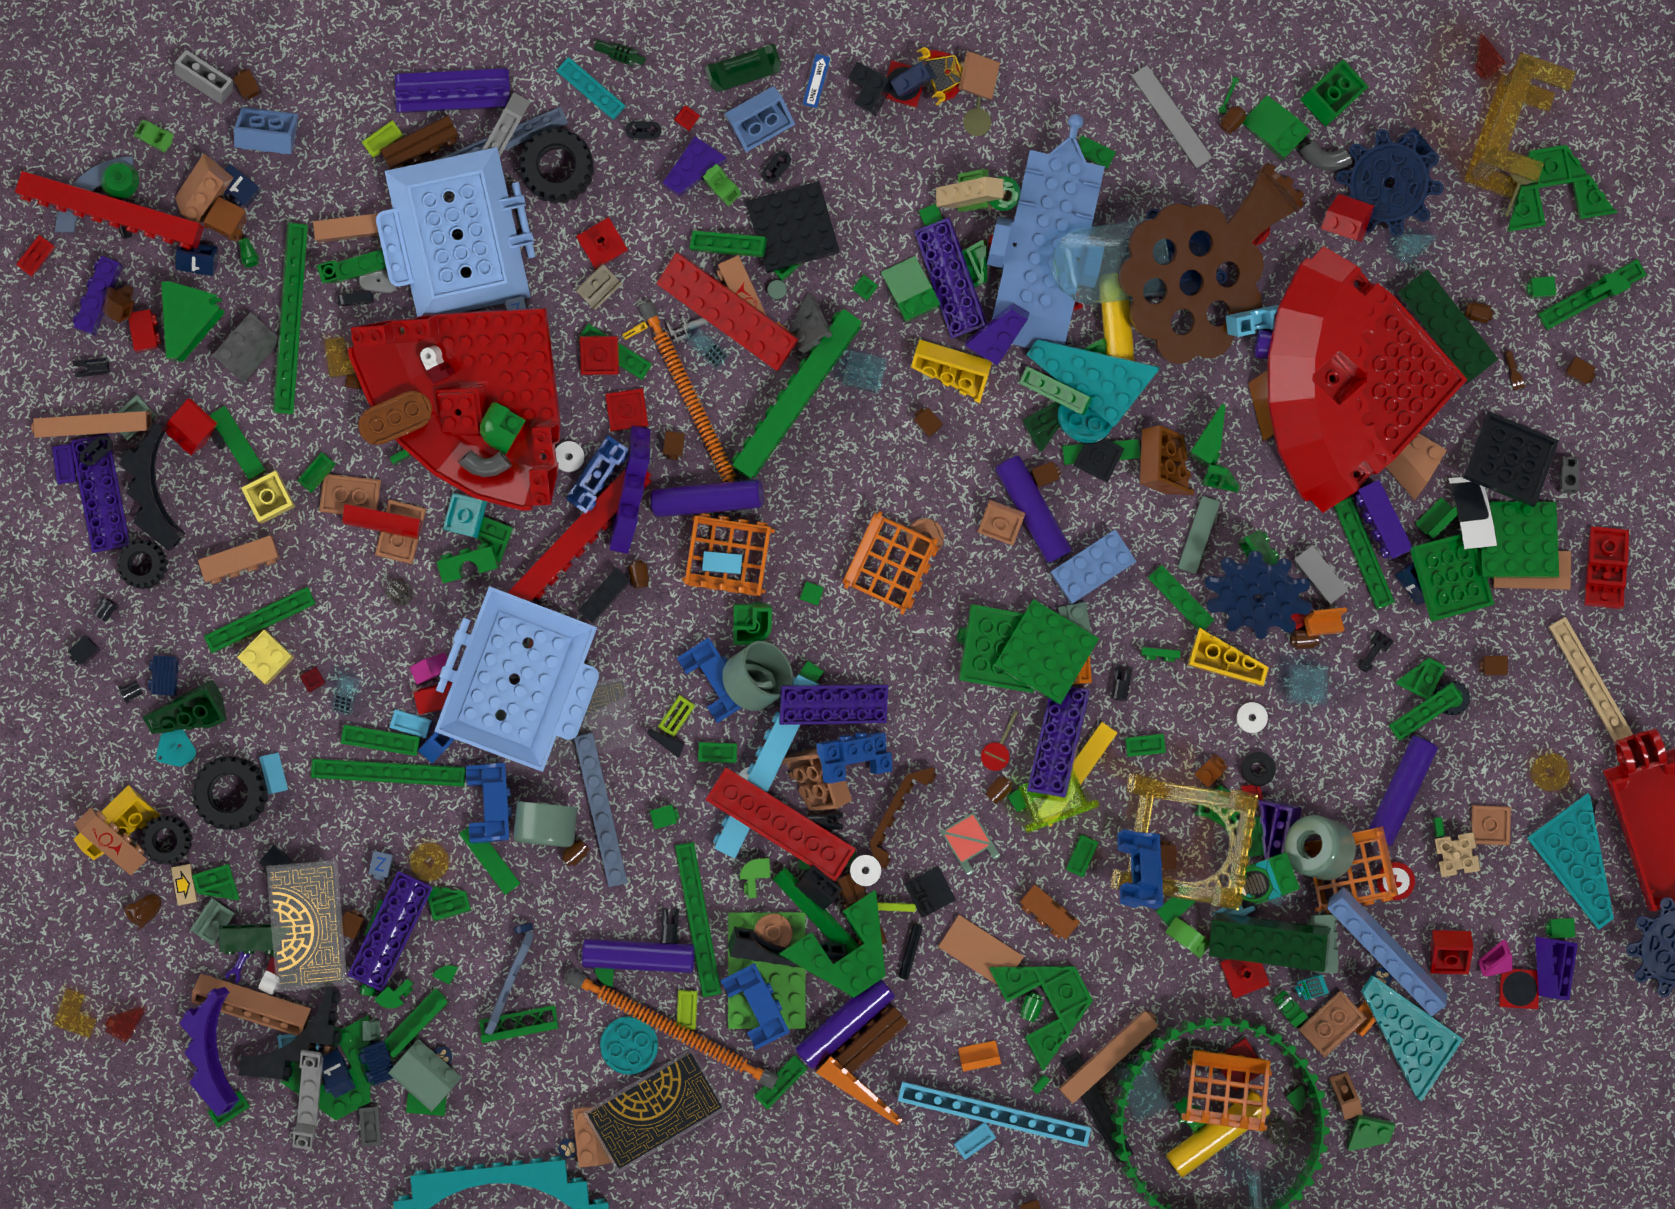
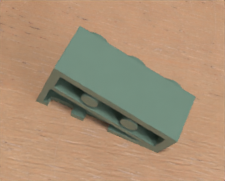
M1333 914L1310 915V919H1307V925L1331 928L1325 972L1313 971V973L1338 972V948L1336 941L1338 931H1336L1335 920L1338 919Z

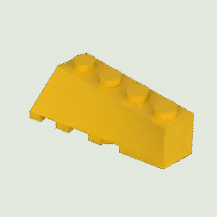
M919 339L911 368L932 379L937 378L941 380L943 385L947 387L950 385L958 389L960 394L964 396L969 395L974 398L975 402L980 404L992 362Z
M1199 628L1187 666L1260 687L1264 686L1269 668Z
M130 785L101 811L107 817L106 821L109 823L113 821L120 828V833L123 834L125 832L128 835L138 828L142 829L145 827L146 823L151 819L161 816ZM81 833L74 838L81 851L92 860L104 854Z

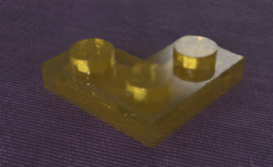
M344 337L324 339L330 378L356 374L349 355L346 353Z
M66 989L53 1025L91 1038L97 1019L80 1014L86 995Z

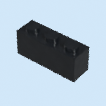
M615 568L578 611L594 625L627 588L631 580L619 569Z

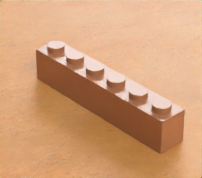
M200 974L193 989L191 1003L200 1005L208 998L207 994L212 989L226 987L230 993L225 999L220 1012L295 1036H299L306 1029L309 1022L311 1008L241 987L231 982L222 981L212 976Z

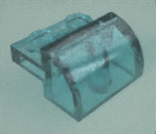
M850 350L842 385L879 394L888 359Z

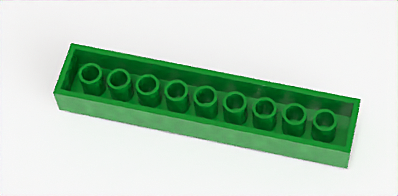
M845 309L841 312L837 311L833 316L830 327L831 337H822L820 344L810 349V356L808 359L804 358L798 366L799 372L797 375L793 373L789 378L787 389H782L777 395L775 406L771 404L765 412V420H760L755 426L753 437L748 436L743 443V451L741 453L738 451L733 457V469L747 479L754 480L861 329L862 321Z

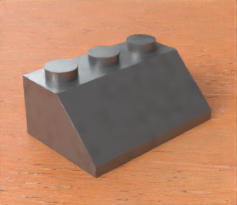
M250 312L212 356L245 383L277 347L279 337Z

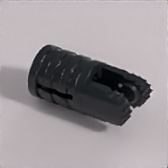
M107 357L73 361V366H87V370L75 372V377L110 374V365Z
M1116 665L1111 699L1128 700L1127 696L1133 667L1127 666L1124 680H1121L1122 666Z
M842 812L808 813V819L826 830L843 829V824L827 822V819L842 818Z
M662 908L660 943L677 944L679 909H673L671 924H668V909Z

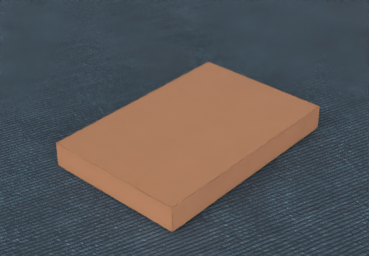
M328 474L323 479L319 512L343 515L345 504L378 510L381 480Z
M389 500L386 512L421 519L423 526L427 509ZM381 532L375 556L413 565L419 540Z
M1340 990L1298 1030L1325 1058L1361 1026L1367 1018Z

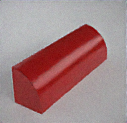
M348 504L344 505L342 519L344 525L419 540L422 526L421 519Z
M447 682L443 693L436 691L438 684L414 690L413 695L418 714L442 710L453 682Z

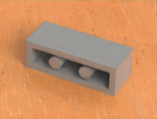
M185 50L175 62L176 76L222 105L233 92V80L188 50Z
M1312 545L1292 561L1302 574L1311 581V585L1326 604L1330 605L1348 591L1346 588L1348 584L1341 576L1337 577L1334 573L1336 571L1334 566L1329 561L1326 563L1322 558L1324 556L1322 551L1317 546L1314 548Z

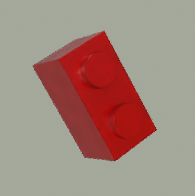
M150 309L131 313L128 321L134 351L141 353L160 349L159 344L162 343L160 332L156 331V325H158L157 314H153V311Z

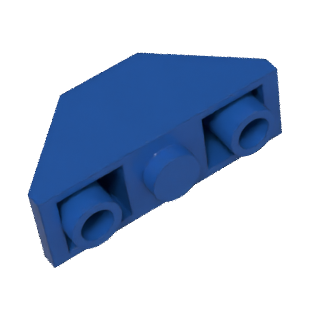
M434 732L418 752L433 763L455 739Z

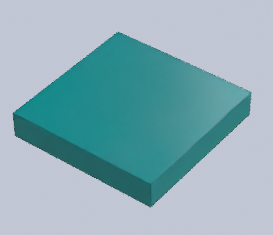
M452 493L443 530L478 538L487 501Z

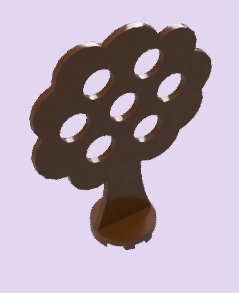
M1265 163L1257 171V178L1251 190L1228 221H1226L1225 215L1219 208L1210 204H1198L1191 208L1187 205L1175 203L1161 209L1154 219L1142 221L1130 234L1128 243L1130 257L1122 263L1118 271V282L1123 292L1133 297L1130 305V320L1135 330L1144 337L1154 339L1156 349L1166 361L1182 364L1189 362L1196 356L1216 358L1227 351L1232 344L1234 336L1228 335L1226 320L1221 325L1213 326L1207 319V309L1214 301H1223L1228 307V315L1262 307L1261 294L1256 283L1262 276L1264 261L1259 248L1252 242L1272 224L1294 212H1298L1306 204V202L1302 201V198L1305 196L1302 190L1294 189L1291 186L1294 181L1289 176L1281 175L1274 171L1275 165ZM1204 230L1210 237V248L1204 255L1195 256L1189 249L1190 237L1196 231ZM1169 239L1174 245V257L1169 263L1160 265L1153 258V248L1159 240ZM1231 261L1237 267V279L1231 286L1222 287L1216 279L1217 269L1223 262ZM1193 269L1201 277V286L1198 292L1188 296L1181 291L1179 282L1183 273ZM1152 278H1159L1165 285V294L1158 303L1151 304L1144 298L1143 289L1147 281ZM1179 309H1187L1192 315V326L1185 334H1176L1171 328V318Z

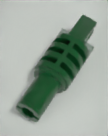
M598 39L594 45L595 51L609 55V58L632 67L634 63L643 66L645 64L646 58L637 55L638 50L618 43L610 44Z

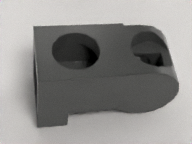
M1562 456L1558 493L1576 494L1579 491L1578 457Z

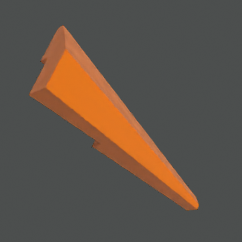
M830 1056L817 1069L816 1073L892 1123L898 1125L902 1121L892 1109L861 1081L857 1080L834 1057Z

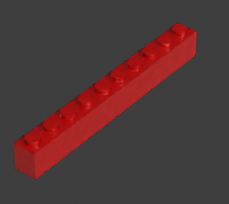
M21 171L15 193L20 196V200L31 203V200H34L42 207L48 208L51 205L59 212L66 213V211L73 212L72 215L84 218V216L91 217L90 220L101 224L102 221L108 222V226L117 229L122 226L130 233L137 234V232H142L147 238L155 239V237L162 238V242L171 245L173 242L180 244L179 247L190 250L191 247L198 248L204 227L197 222Z
M625 470L595 500V507L591 511L588 510L587 513H583L509 590L508 594L529 602H533L535 599L540 600L545 595V589L548 585L553 586L559 580L558 575L562 571H568L573 565L571 561L575 557L579 559L586 550L584 548L587 544L590 543L592 545L599 538L597 534L602 529L605 531L612 524L610 520L617 514ZM648 471L645 475L644 489L652 482L650 480L652 475Z

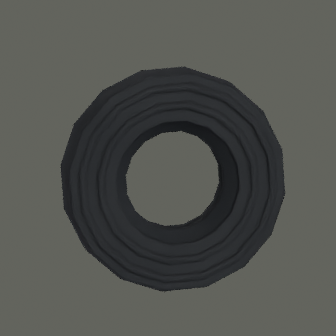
M1254 752L1244 759L1241 765V773L1247 783L1261 787L1273 780L1276 773V765L1268 754ZM1254 763H1262L1265 766L1266 772L1264 775L1256 776L1252 773L1251 766Z

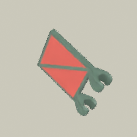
M974 812L941 831L968 876L974 873L968 860L987 849L994 860L1000 857L999 852Z

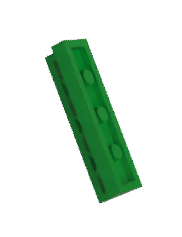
M437 988L384 1041L387 1050L393 1058L397 1057L450 1002Z
M555 1005L501 1015L499 1020H503L500 1024L497 1023L498 1027L491 1035L484 1033V1023L488 1022L490 1018L479 1020L482 1043L559 1028ZM552 1010L554 1021L545 1022L540 1019V1016L544 1011ZM540 1012V1014L538 1015V1017H537L536 1015H534L533 1013ZM527 1014L536 1018L531 1026H526L520 1022ZM511 1018L517 1022L513 1029L508 1030L502 1026L505 1019ZM499 1028H502L503 1030H505V1031L497 1032V1031L499 1030Z

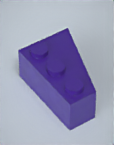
M695 136L664 180L663 187L680 197L704 179L703 176L708 169L712 168L715 164L721 166L726 163L727 157Z
M1012 303L986 326L982 327L973 336L971 335L967 339L965 346L998 366L1028 320L1029 312Z
M1269 799L1258 800V806H1260L1261 810L1260 824L1263 827L1264 859L1285 852L1284 843L1286 835L1291 826L1300 819L1302 807Z
M1535 937L1539 996L1569 1001L1578 943Z

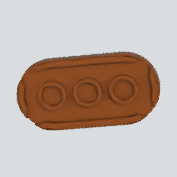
M408 391L364 411L358 421L359 434L367 443L372 445H383L425 426L431 418V403L425 395L419 392Z

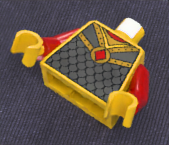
M926 47L917 50V52L923 54L918 60L928 61L936 75V78L931 81L935 92L932 98L936 97L939 100L935 104L938 106L944 101L955 98L960 91L959 84L964 62L958 64L956 56H952L948 52L929 50Z

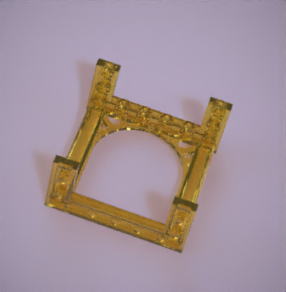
M1520 52L1514 68L1508 75H1500L1463 182L1510 199L1517 183L1511 177L1495 172L1496 168L1537 182L1544 163L1507 150L1523 104L1546 112L1550 111L1555 93L1531 85L1532 79L1569 91L1576 71Z
M1129 773L1126 792L1140 795L1134 832L1148 833L1154 798L1205 806L1221 817L1228 830L1229 851L1222 867L1211 877L1198 882L1162 878L1163 895L1239 910V906L1243 902L1241 893L1242 887L1246 883V876L1244 875L1245 869L1249 865L1248 851L1252 846L1251 833L1256 823L1254 815L1259 805L1258 795L1236 789L1225 792L1161 782L1154 778ZM1222 808L1228 810L1226 814H1223ZM1235 812L1240 813L1239 821L1231 824L1229 822L1230 816ZM1238 827L1237 835H1234V828ZM1131 854L1127 871L1113 869L1110 888L1120 890L1119 886L1126 882L1132 883ZM1229 865H1232V868H1230L1231 873L1227 871ZM1222 874L1226 875L1229 879L1228 887H1223L1219 881ZM1214 881L1216 886L1210 887V883Z

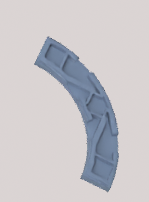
M121 157L94 166L79 177L72 186L95 192L101 186V175L108 165L114 162H126L134 167V158ZM58 211L55 232L75 233L78 217L72 215L73 212L66 211V213Z
M527 931L500 991L484 1033L489 1035L493 1033L516 975L530 948L534 933Z

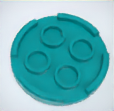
M1062 404L1059 405V424L1063 431L1076 441L1083 443L1098 442L1104 439L1113 428L1110 423L1090 407H1088L1085 415H1082Z
M626 1016L614 1020L606 1027L601 1037L600 1049L604 1061L611 1069L621 1074L632 1075L644 1071L653 1063L658 1052V1038L650 1024L647 1025L646 1021L643 1023L641 1022L642 1019L637 1020V1017Z

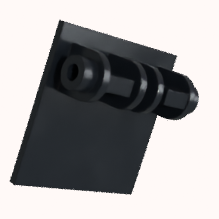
M939 866L905 883L922 918L956 901Z

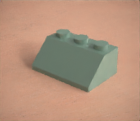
M419 1039L389 1071V1074L431 1112L462 1078Z

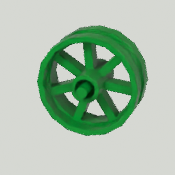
M1186 1096L1173 1104L1180 1114L1179 1124L1182 1122L1184 1124L1187 1123L1194 1133L1198 1128L1206 1124L1185 1121L1181 1118L1182 1113L1186 1114ZM1192 1105L1191 1109L1199 1110L1201 1109V1106L1198 1105L1196 1107L1195 1105Z

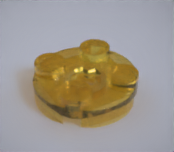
M1543 754L1533 762L1530 776L1539 789L1543 791H1556L1562 789L1570 779L1569 765L1558 754ZM1553 767L1555 776L1547 777L1546 769Z
M436 843L420 845L413 852L410 859L412 871L424 881L440 879L446 874L450 864L448 853L442 846ZM429 856L432 857V860H435V864H432L431 868H429L428 864H425V860H428Z

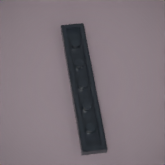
M1078 1051L1061 1060L1069 1076H1072L1085 1064ZM1095 1083L1081 1098L1118 1163L1121 1160L1116 1157L1115 1151L1119 1149V1145L1111 1137V1133L1116 1131V1123L1110 1120L1112 1112ZM1124 1139L1126 1150H1129L1131 1155H1133L1134 1152L1129 1143Z

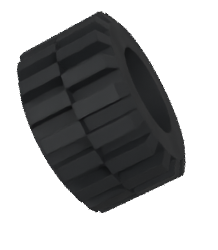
M146 540L131 541L127 547L124 546L122 553L119 552L118 554L119 560H116V564L119 567L117 572L120 573L121 579L128 585L139 589L153 588L152 586L160 584L159 581L165 578L163 575L168 571L166 568L168 561L165 558L167 556L162 549ZM141 553L148 554L152 559L151 570L143 576L135 574L132 569L134 558Z
M162 816L153 819L142 831L144 834L141 836V840H143L141 847L145 849L144 854L148 855L151 861H156L157 864L169 865L181 861L184 856H187L188 850L192 847L191 840H193V837L190 836V828H187V824L178 817ZM162 829H170L176 834L177 845L172 851H163L157 845L156 838Z

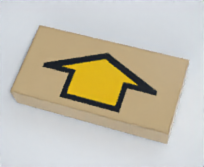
M191 864L171 867L178 906L198 902L192 878Z

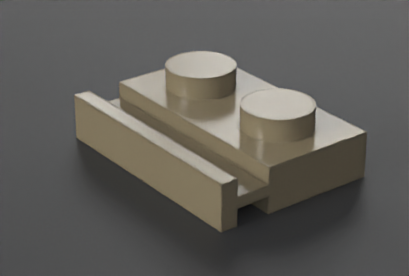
M601 264L575 291L596 310L622 283L604 264Z

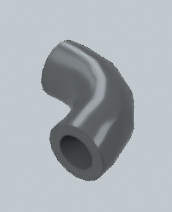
M1314 141L1300 150L1303 157L1312 166L1321 170L1336 171L1352 164L1348 152L1343 147L1334 152H1326Z
M469 450L458 461L468 472L481 477L497 476L512 466L510 460L501 451L491 458H482L472 450Z

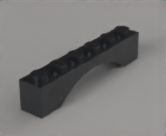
M734 926L728 943L730 957L799 967L792 961L779 955L780 952L788 947L766 941L753 929ZM829 941L820 944L832 964L847 955L845 944Z

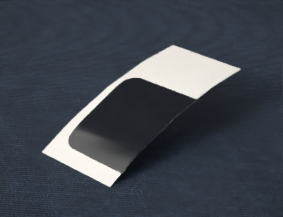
M1463 477L1448 478L1458 511L1464 549L1497 546L1485 487Z

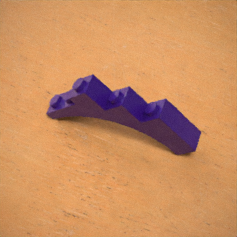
M636 426L631 428L629 455L627 457L618 510L610 538V550L629 553L638 522L639 506L644 492L645 475L650 462L651 429Z
M226 987L212 989L207 994L208 998L198 1008L188 1009L183 1014L184 1018L179 1023L193 1039L189 1042V1047L184 1052L197 1068L193 1073L194 1077L189 1083L217 1117L230 1112L240 1100L224 1075L217 1049L218 1018L222 1005L230 993Z

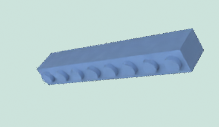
M1344 887L1329 898L1327 909L1431 1017L1446 1006L1448 995Z

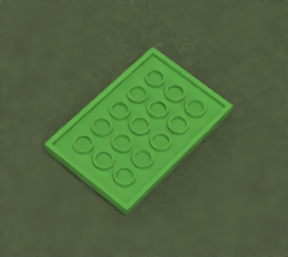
M728 912V943L734 926L754 930L757 922L763 916L779 914L785 917L792 927V939L789 945L786 946L789 947L805 936V912ZM728 948V976L755 963L765 983H770L774 991L771 994L774 1001L779 1000L783 1008L780 1013L788 1029H806L805 969L761 961L756 962L742 958L737 959L730 957ZM743 991L730 998L728 997V1029H754L760 1026Z

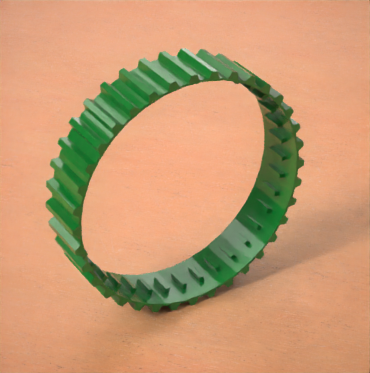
M1202 1016L1199 1019V1023L1184 1020L1182 1021V1028L1175 1029L1169 1026L1165 1029V1036L1161 1038L1153 1036L1150 1039L1152 1045L1147 1050L1140 1048L1137 1051L1139 1058L1135 1064H1127L1126 1068L1129 1073L1126 1079H1119L1118 1084L1122 1089L1119 1096L1113 1097V1102L1117 1104V1113L1112 1114L1110 1119L1116 1123V1131L1111 1133L1112 1139L1118 1142L1119 1145L1115 1155L1125 1163V1166L1121 1169L1123 1174L1128 1178L1134 1179L1131 1184L1133 1189L1139 1194L1144 1192L1143 1200L1151 1207L1158 1205V1209H1170L1172 1207L1167 1202L1164 1206L1156 1201L1158 1197L1156 1193L1153 1192L1150 1195L1144 1188L1147 1183L1144 1180H1138L1135 1174L1138 1169L1135 1165L1131 1166L1128 1158L1131 1152L1125 1148L1124 1139L1128 1138L1126 1134H1123V1122H1127V1118L1124 1117L1125 1105H1129V1102L1126 1101L1130 1089H1134L1132 1083L1137 1074L1141 1075L1142 1071L1140 1069L1147 1060L1149 1062L1152 1060L1151 1056L1158 1049L1163 1050L1165 1048L1164 1044L1172 1039L1174 1041L1179 1040L1177 1036L1185 1032L1191 1035L1194 1034L1193 1030L1204 1027V1030L1209 1031L1210 1026L1221 1025L1220 1029L1227 1030V1026H1237L1238 1032L1243 1033L1244 1028L1254 1031L1252 1036L1259 1038L1260 1034L1269 1039L1267 1042L1269 1045L1273 1046L1276 1043L1282 1049L1280 1053L1284 1056L1288 1054L1294 1061L1291 1065L1296 1069H1300L1303 1075L1300 1079L1308 1085L1310 1093H1307L1309 1098H1312L1314 1108L1311 1109V1113L1315 1115V1126H1312L1314 1139L1313 1143L1310 1142L1309 1145L1312 1147L1308 1159L1305 1158L1304 1162H1306L1302 1173L1297 1174L1298 1179L1292 1187L1288 1186V1191L1280 1199H1274L1275 1203L1270 1207H1262L1260 1209H1290L1288 1204L1294 1199L1301 1201L1304 1198L1301 1193L1304 1187L1314 1184L1311 1178L1314 1170H1321L1323 1166L1318 1160L1321 1153L1327 1152L1328 1147L1323 1144L1324 1135L1330 1133V1128L1324 1126V1117L1329 1115V1110L1322 1107L1321 1103L1325 1093L1317 1089L1315 1082L1319 1079L1317 1074L1306 1069L1309 1063L1308 1060L1295 1055L1297 1048L1287 1042L1281 1043L1282 1036L1278 1033L1271 1031L1266 1034V1027L1256 1023L1249 1027L1248 1021L1236 1018L1234 1023H1232L1230 1018L1225 1016H1218L1216 1021Z

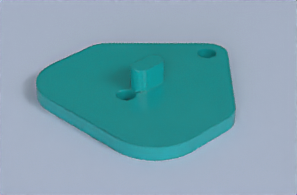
M183 729L165 732L161 735L156 754L158 762L182 767L195 758L196 749Z

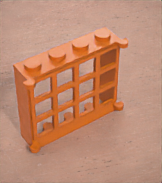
M879 511L878 514L874 513L842 583L845 584L844 588L848 589L851 586L900 609V614L904 615L907 608L910 610L915 601L912 598L914 592H919L923 581L920 580L923 573L927 575L931 564L928 563L931 556L935 557L938 552L939 546L936 545L939 538L935 537L933 540L883 517V512ZM884 522L897 527L892 540L878 535ZM901 529L914 535L908 548L895 543ZM917 537L930 542L925 556L912 550ZM876 538L889 544L884 557L871 552ZM893 546L906 552L900 565L887 559ZM909 554L923 559L917 572L904 567ZM869 555L882 561L876 574L863 568ZM885 562L898 568L893 581L880 576ZM902 570L915 576L909 589L896 583ZM861 571L874 577L869 590L856 584ZM878 579L891 585L885 597L872 592ZM894 587L907 592L902 605L889 600Z
M705 513L692 517L691 521H694L686 576L682 577L684 584L761 597V593L765 594L766 590L762 589L770 533H775V529L767 527L768 523L756 522V525L748 524L749 520L737 519V522H734L725 516H718V519L711 518L710 514ZM698 523L712 525L711 539L696 537ZM716 526L730 528L728 542L714 540ZM734 529L748 531L746 545L732 543ZM752 532L766 534L764 548L750 546ZM695 542L710 543L709 552H713L714 544L728 546V554H731L732 547L746 549L744 563L741 565L743 567L741 581L727 579L728 573H724L723 578L709 576V571H705V575L692 574L693 559L703 561V557L694 555ZM749 550L763 552L761 566L747 564ZM747 568L760 569L759 583L745 582Z
M1383 826L1352 833L1355 845L1360 844L1363 859L1353 860L1352 865L1364 862L1367 877L1354 879L1350 866L1347 870L1349 876L1347 881L1336 883V879L1331 880L1332 884L1323 885L1322 880L1313 878L1319 907L1315 908V912L1326 910V913H1331L1327 909L1328 903L1324 889L1333 888L1335 894L1338 892V886L1350 884L1353 897L1359 903L1363 902V906L1375 904L1374 900L1381 899L1382 902L1391 901L1393 896L1398 895ZM1322 839L1305 843L1304 848L1312 858L1316 857V853H1320ZM1377 841L1380 855L1367 858L1364 843ZM1382 859L1384 873L1371 876L1368 861ZM1386 877L1388 891L1375 894L1372 880ZM1368 881L1371 895L1358 897L1355 883Z
M1193 1050L1192 1059H1187V1064L1191 1066L1186 1114L1182 1113L1181 1118L1185 1121L1266 1131L1265 1118L1269 1076H1272V1071H1270L1271 1061L1263 1058H1247L1243 1055L1233 1056L1221 1052L1211 1053L1205 1050ZM1196 1065L1209 1067L1208 1078L1195 1077ZM1213 1068L1226 1069L1227 1080L1212 1079ZM1231 1070L1246 1072L1245 1083L1231 1082ZM1250 1073L1264 1075L1263 1086L1249 1084ZM1194 1081L1208 1083L1207 1094L1193 1093ZM1211 1085H1225V1097L1210 1095ZM1230 1086L1244 1088L1243 1099L1229 1098ZM1248 1089L1263 1091L1262 1102L1247 1100ZM1192 1097L1206 1099L1205 1111L1191 1109ZM1210 1100L1224 1102L1223 1113L1209 1111ZM1228 1102L1243 1104L1242 1116L1227 1114ZM1247 1105L1261 1107L1260 1118L1247 1117Z

